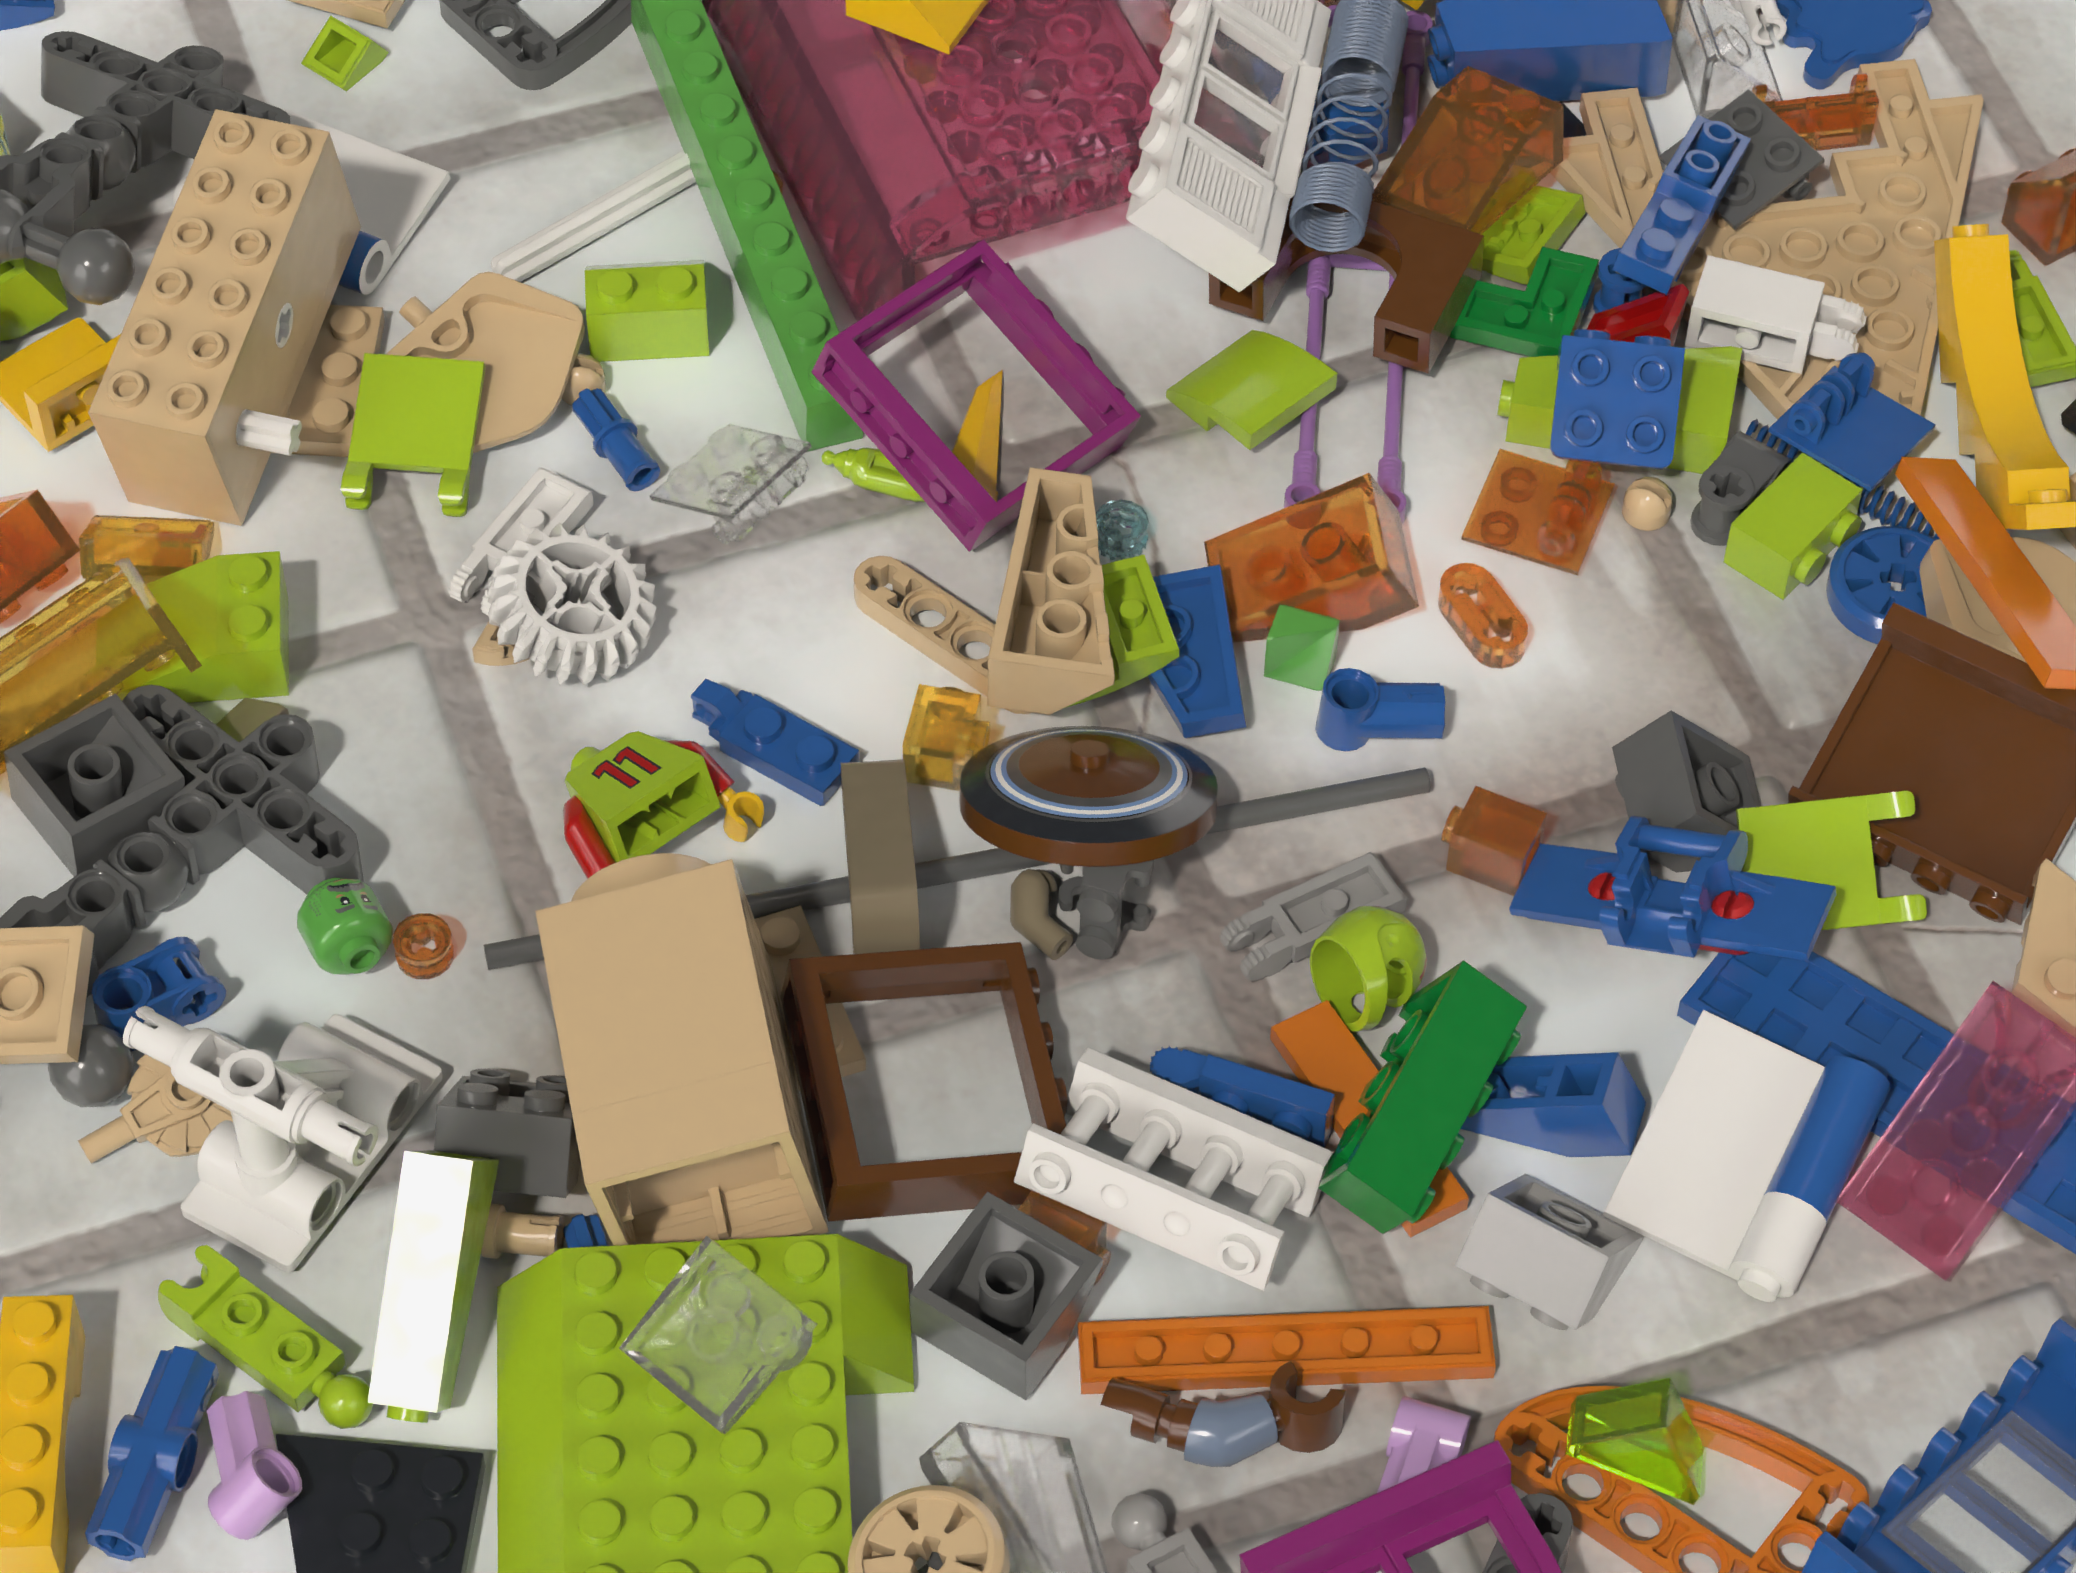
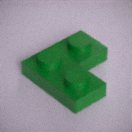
M1542 247L1525 291L1477 280L1450 333V337L1530 357L1558 356L1562 336H1574V331L1578 330L1598 277L1599 259Z

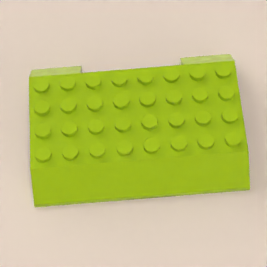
M839 1234L561 1248L497 1286L498 1573H848V1556L853 1537L846 1396L914 1392L907 1265Z

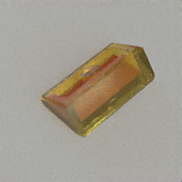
M95 515L79 537L81 575L86 580L150 583L209 559L215 531L214 522L200 519Z

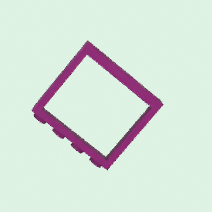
M984 239L828 340L811 371L969 552L1019 518L1026 482L996 502L868 358L870 354L953 299L967 292L1093 434L1050 464L1045 470L1075 474L1084 473L1123 446L1141 417L1125 398L1126 393L1110 382L1094 364L1087 349L1076 343L1054 319L1050 308L1043 301L1036 299L1015 275L1009 262L1004 263Z

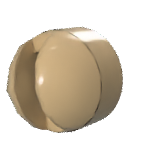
M577 354L562 396V400L571 406L579 398V392L583 389L588 388L591 391L598 388L604 394L606 392L604 370L600 362L590 355Z
M1656 477L1636 479L1628 487L1624 495L1622 506L1624 519L1632 527L1639 530L1653 531L1662 528L1667 524L1671 515L1673 504L1671 491L1666 483Z

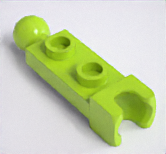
M201 1245L195 1250L197 1261L203 1265L201 1269L202 1285L196 1288H184L173 1280H164L160 1283L158 1301L163 1313L172 1323L196 1341L203 1340L299 1413L316 1396L319 1398L318 1406L320 1413L330 1425L337 1428H356L369 1417L373 1403H368L370 1391L368 1384L363 1378L353 1374L337 1375L346 1366L343 1351L246 1278L240 1276L239 1268L210 1246Z

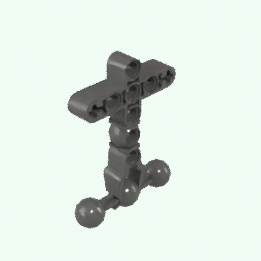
M61 31L45 36L42 39L41 97L51 105L78 114L84 118L77 120L66 133L61 132L55 138L46 140L19 156L10 154L0 156V264L26 257L54 268L59 274L63 288L79 302L102 305L119 299L131 285L135 273V263L128 244L113 231L91 227L74 233V220L88 210L90 201L100 199L103 196V190L119 186L130 173H136L141 167H146L156 162L171 150L195 159L215 109L290 124V116L278 107L223 87L224 59L221 53L213 48L194 45L185 46L175 50L161 61L156 62L76 32Z
M146 685L132 690L122 702L184 776V787L164 805L160 817L153 815L148 820L150 832H138L122 839L110 852L107 863L99 859L93 864L94 869L83 871L43 899L33 895L22 897L0 917V928L83 925L94 933L87 989L88 997L92 994L93 983L100 975L99 970L106 961L130 939L134 927L141 929L146 925L144 912H157L172 905L185 890L187 881L194 885L200 880L199 875L210 873L217 869L242 847H246L305 894H308L315 885L331 878L358 879L364 882L356 833L342 820L307 795L318 783L320 775L312 727L305 719L297 715H278L262 723L242 741L238 742L167 688L158 685ZM102 1024L83 1025L78 1062L49 1063V1077L51 1083L64 1100L81 1108L102 1107L121 1097L129 1086L134 1068L132 1050L125 1046L119 1032Z

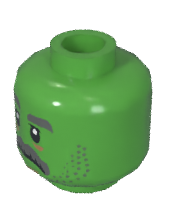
M331 878L320 882L308 892L297 913V928L317 965L322 970L331 974L349 975L368 971L378 963L392 942L393 927L372 888L358 879Z

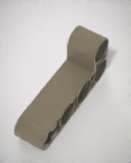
M905 759L841 763L853 954L920 949L918 892Z

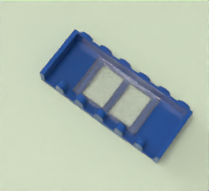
M2059 1318L2051 1326L2036 1359L2032 1362L2026 1356L2021 1355L2010 1367L1998 1393L1994 1397L1986 1391L1979 1393L1968 1407L1958 1430L1954 1434L1945 1427H1942L1933 1436L1917 1468L1912 1471L1905 1464L1900 1465L1890 1476L1877 1504L1872 1509L1863 1501L1858 1503L1847 1516L1837 1539L1827 1531L1819 1536L1802 1573H2071L2074 1566L2070 1562L2076 1557V1330Z

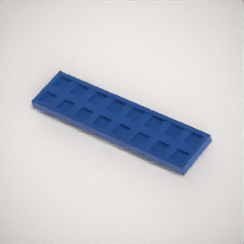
M1813 951L1808 960H1796L1750 952L1743 955L1718 953L1680 1000L1677 1016L1694 1026L1702 1011L1705 1010L1824 1067L1833 1056H1846L1876 1068L1890 1082V1091L1871 1129L1872 1133L2076 1254V1105Z

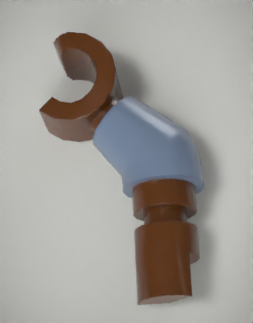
M1289 1361L1279 1367L1272 1376L1269 1399L1267 1400L1260 1393L1224 1401H1215L1203 1397L1199 1404L1181 1399L1178 1405L1170 1403L1169 1394L1112 1378L1106 1387L1100 1405L1132 1414L1130 1433L1133 1437L1155 1444L1160 1437L1167 1438V1447L1184 1452L1185 1461L1209 1467H1230L1277 1443V1441L1280 1445L1292 1451L1304 1453L1321 1451L1334 1444L1342 1433L1346 1390L1330 1389L1326 1397L1317 1402L1308 1403L1297 1400L1298 1372L1293 1363Z

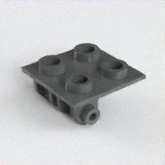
M1746 90L1709 118L1711 121L1723 122L1732 127L1735 132L1751 138L1748 148L1715 211L1734 230L1780 195L1786 199L1794 198L1797 201L1804 199L1810 193L1813 185L1809 181V173L1824 163V158L1752 91ZM1684 138L1659 156L1666 166Z

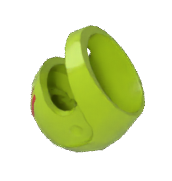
M1359 906L1336 918L1316 939L1311 948L1309 959L1312 980L1321 1002L1329 1001L1349 1031L1372 1029L1381 1021L1386 1006L1396 1008L1409 1001L1418 990L1427 967L1425 946L1418 929L1403 914L1380 906ZM1365 994L1363 1013L1356 1011L1352 1006L1351 1001L1355 995Z

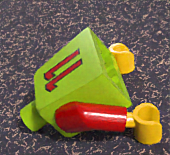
M639 731L624 735L602 751L595 747L581 749L574 756L571 763V771L567 773L564 781L571 797L563 807L565 840L587 879L601 869L619 861L653 853L719 809L721 805L726 809L723 823L724 831L729 838L737 842H744L748 833L747 824L739 816L742 815L750 818L759 828L762 825L764 816V805L760 797L746 791L736 793L731 788L735 781L701 745L694 741L661 740Z

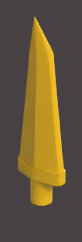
M1003 369L975 389L952 449V453L996 502L998 499L997 471Z

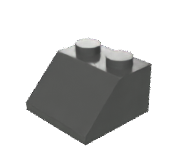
M116 693L4 751L12 800L74 877L83 871L94 869L93 864L99 859L107 863L110 852L122 839L134 833L150 832L148 820L153 815L160 817L164 805L185 785L184 776Z
M1672 710L1612 747L1618 771L1615 778L1616 786L1624 798L1628 818L1631 816L1646 817L1650 825L1726 835L1731 829L1738 830L1736 809L1761 806L1749 756ZM1645 850L1648 859L1650 858L1676 873L1691 871L1696 860L1701 859Z
M987 1192L910 1292L911 1332L1022 1399L1027 1400L1064 1350L1101 1270L1103 1259Z

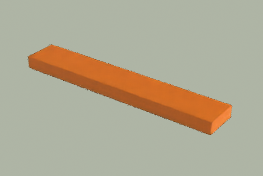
M1901 457L1895 473L1896 477L2044 688L2076 690L2075 624L1955 459Z
M1489 1306L1078 1322L1077 1325L1081 1394H1104L1112 1378L1156 1391L1270 1387L1271 1378L1277 1369L1289 1361L1293 1363L1298 1372L1297 1386L1494 1378L1496 1368Z

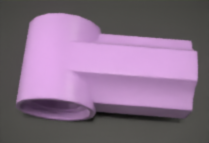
M244 1391L234 1396H221L207 1409L221 1482L208 1496V1507L218 1525L228 1534L238 1539L249 1540L257 1536L299 1495L302 1490V1479L291 1460L276 1448L265 1397Z
M1403 1396L1391 1429L1386 1450V1456L1389 1459L1377 1493L1460 1457L1466 1442L1471 1416Z

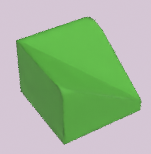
M1280 604L1266 641L1264 677L1322 691L1324 681L1331 673L1336 660L1340 620Z

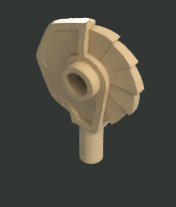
M145 1054L136 1062L140 1067L133 1075L127 1093L132 1095L129 1103L120 1109L122 1116L81 1138L78 1142L91 1164L134 1139L139 1143L149 1141L170 1157H183L199 1154L210 1132L222 1121L231 1120L233 1122L231 1111L178 1084L171 1074L169 1066Z

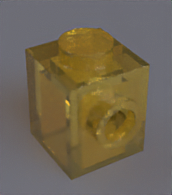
M919 684L902 744L907 782L959 791L960 775L963 767L972 756L989 744L991 723L981 720V694L964 692L955 687L940 688Z

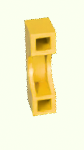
M73 1295L3 1297L0 1322V1573H65L69 1531L65 1485L66 1430L71 1402L74 1397H80L86 1337Z

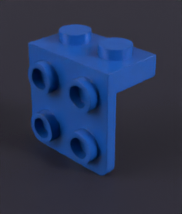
M1579 329L1574 331V336L1563 335L1559 346L1557 362L1558 378L1550 441L1551 453L1559 459L1651 469L1667 468L1671 464L1674 454L1685 348L1672 347L1671 340L1655 336H1636L1634 342L1610 340L1611 334L1598 330Z

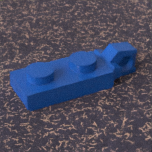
M706 678L691 694L694 711L692 717L709 726V735L719 742L721 752L819 806H824L841 786V763L860 762L858 749L756 694L753 696L751 692L741 690L735 696L731 689Z

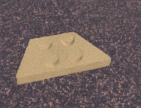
M2046 858L2033 876L2032 886H2034L2031 908L2024 923L2021 939L2022 955L2016 965L2011 993L2076 1044V881Z

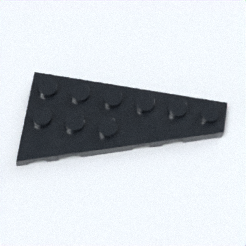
M276 1434L278 1451L291 1460L302 1479L301 1492L287 1506L297 1573H466L486 1468L484 1453Z

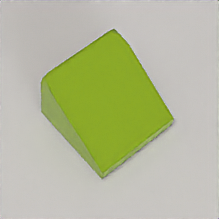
M330 15L301 64L347 92L378 66L389 52L373 40Z

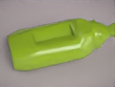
M850 448L836 455L832 451L827 450L822 454L821 459L825 465L833 464L843 477L849 478L854 485L862 489L912 502H925L879 449L861 448L855 450Z

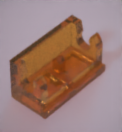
M1867 73L1854 75L1849 93L1765 102L1767 85H1756L1752 88V92L1816 151L1870 145L1879 99L1876 90L1865 91L1868 81Z

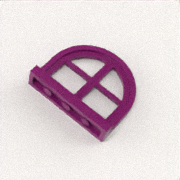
M1498 1440L1239 1554L1241 1573H1376L1378 1571L1382 1573H1414L1406 1560L1407 1558L1488 1523L1518 1573H1562L1552 1551L1511 1485V1461Z

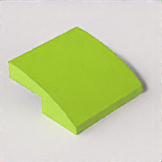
M1478 156L1430 219L1452 226H1459L1468 231L1484 235L1482 270L1492 275L1527 285L1541 248L1547 247L1558 250L1585 215L1586 211L1581 194L1533 185L1528 166Z
M1251 330L1166 390V398L1204 430L1209 431L1218 424L1247 449L1251 450L1336 389L1338 373L1309 352L1287 340L1266 332Z
M1144 554L1102 565L1103 593L1110 633L1109 644L1115 675L1114 685L1070 706L1084 703L1124 688L1156 672L1179 657V647Z

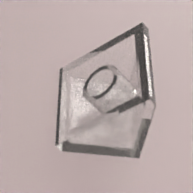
M1677 0L1672 45L1696 117L1700 115L1709 119L1748 89L1773 112H1777L1785 106L1764 45L1756 44L1752 40L1744 15L1723 0Z

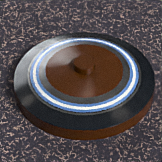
M1064 726L1012 735L978 751L968 760L960 775V813L963 820L975 834L1007 852L1053 864L1099 867L1128 865L1159 859L1179 852L1200 840L1211 829L1217 815V779L1205 761L1190 750L1169 740L1121 728Z

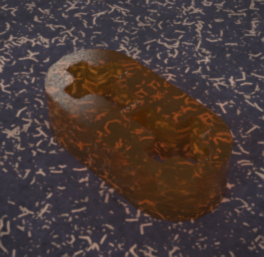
M1460 563L1445 570L1440 579L1438 607L1443 617L1473 657L1481 664L1490 668L1503 669L1518 663L1525 654L1528 624L1492 574L1484 567L1473 563ZM1461 589H1462V591L1464 592V593H1460V594H1458V595H1455L1457 590H1461ZM1477 593L1476 604L1469 595ZM1489 627L1496 636L1488 638ZM1510 636V641L1504 642L1501 639Z

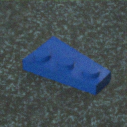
M1214 565L1153 576L1179 647V657L1147 677L1183 737L1190 738L1246 728L1221 566Z

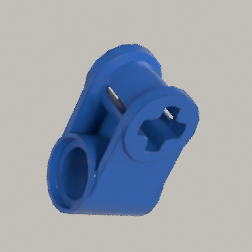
M175 937L166 940L153 950L135 959L104 971L93 983L92 999L97 1024H102L119 1032L123 1038L125 1027L131 1016L144 1024L145 1020L136 1015V1010L142 1006H149L156 1013L181 1026H186L202 1021L212 1015L225 1000L226 989L220 979L212 975L209 976L200 963V951L193 939Z

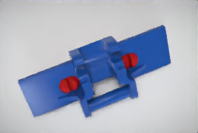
M1631 816L1615 843L1617 853L1540 843L1513 897L1509 910L1511 915L1527 917L1528 919L1602 930L1607 945L1695 958L1698 949L1733 955H1743L1750 952L1796 960H1808L1837 893L1836 887L1832 885L1742 872L1741 870L1748 851V837L1744 831L1731 829L1726 835L1650 825L1646 817ZM1645 850L1701 859L1696 860L1686 883L1658 879L1657 876L1651 875L1648 856Z

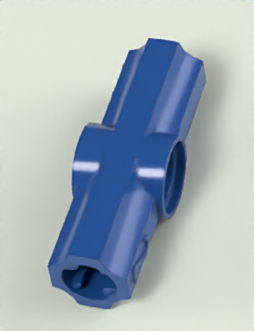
M174 1346L173 1349L168 1351L161 1350L134 1415H124L114 1432L108 1455L109 1476L85 1531L88 1544L99 1548L109 1557L129 1562L135 1558H146L172 1491H182L191 1476L198 1448L196 1432L219 1378L217 1364L201 1356L198 1351Z

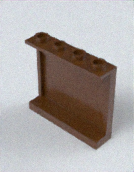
M1893 602L1882 622L1880 642L1800 787H1791L1788 793V803L1898 791L1912 792L1915 802V813L1912 816L1869 821L1874 865L1886 867L1890 863L1911 873V879L1929 892L1944 895L1946 891H1949L1970 901L1969 906L1972 910L1988 920L2003 923L2005 919H2008L2018 925H2022L2031 908L2034 892L2032 882L2035 872L2046 858L2053 864L2055 863L2076 823V690L2044 688L2026 662Z

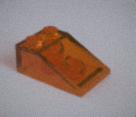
M1470 66L1465 67L1432 97L1374 189L1372 201L1397 209H1404L1411 213L1452 226H1459L1482 235L1563 161V104L1494 77L1484 71Z
M1370 473L1204 542L1208 567L1214 565L1221 566L1233 643L1267 639L1280 604L1340 620L1339 632L1363 630L1419 607L1400 513Z

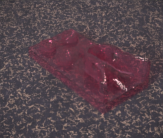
M1992 981L1841 1192L1837 1203L1947 1282H1951L2076 1108V1037L2012 994V992Z

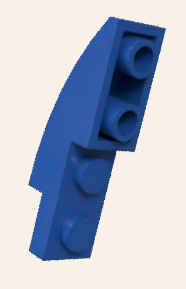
M1698 115L1664 170L1654 195L1620 249L1612 270L1667 295L1674 281L1677 282L1699 244L1748 148L1751 138L1735 132L1732 127L1723 122L1711 121Z

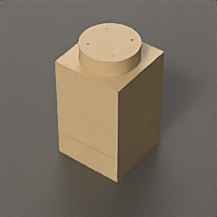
M673 853L632 857L609 865L593 874L576 890L571 902L535 911L584 1183L613 1246L805 1236L829 1232L772 964L733 860L709 864L699 858Z

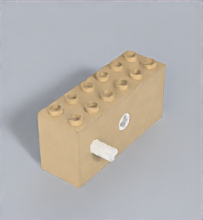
M215 109L88 411L128 502L242 526L271 452L291 456L292 452L298 451L301 443L299 434L302 424L299 420L285 418L282 415L287 405L288 408L290 407L361 229L330 132Z

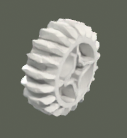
M560 522L551 529L549 536L535 528L528 535L526 542L516 539L515 543L509 547L507 556H503L502 560L497 562L493 573L495 578L491 581L487 591L488 603L491 604L488 612L489 624L499 627L497 632L498 645H515L512 653L514 663L528 658L535 662L533 666L535 677L546 669L555 671L559 685L568 680L570 674H576L582 684L586 686L593 680L595 673H598L608 681L611 676L616 674L619 666L627 669L635 661L638 652H641V649L646 647L651 636L650 628H652L657 615L655 611L657 606L652 604L655 597V585L644 581L646 577V564L628 563L631 557L630 545L615 550L609 546V532L596 540L588 537L585 524L576 530L575 535H569ZM526 589L535 596L533 603L543 612L542 616L532 606ZM601 593H604L611 602L617 618L609 612L611 605L605 601Z

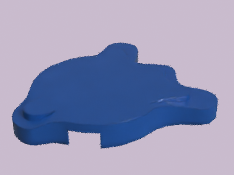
M1776 0L1780 14L1787 19V30L1783 36L1784 43L1791 48L1807 47L1812 50L1805 62L1803 79L1810 87L1818 90L1829 87L1842 73L1859 68L1860 64L1889 62L1899 58L1903 53L1905 44L1913 39L1916 32L1928 25L1932 12V7L1928 0Z

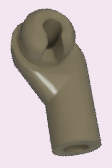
M1027 869L1022 871L1011 885L1010 922L1017 932L1052 960H1057L1071 946L1073 935L1048 915L1049 902L1052 900L1049 892L1057 890L1054 877L1045 870Z

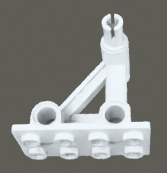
M142 1006L136 1010L137 1017L145 1020L144 1024L131 1016L123 1034L125 1046L136 1049L169 1066L171 1074L178 1084L231 1111L233 1122L231 1120L222 1121L210 1132L204 1141L197 1160V1171L200 1181L181 1203L183 1216L285 1272H292L296 1269L442 1080L440 1066L339 1014L332 1015L321 1029L307 1022L297 1025L284 1041L278 1059L274 1062L264 1052L248 1049L209 1028L203 1027L189 1030L156 1013L149 1006Z

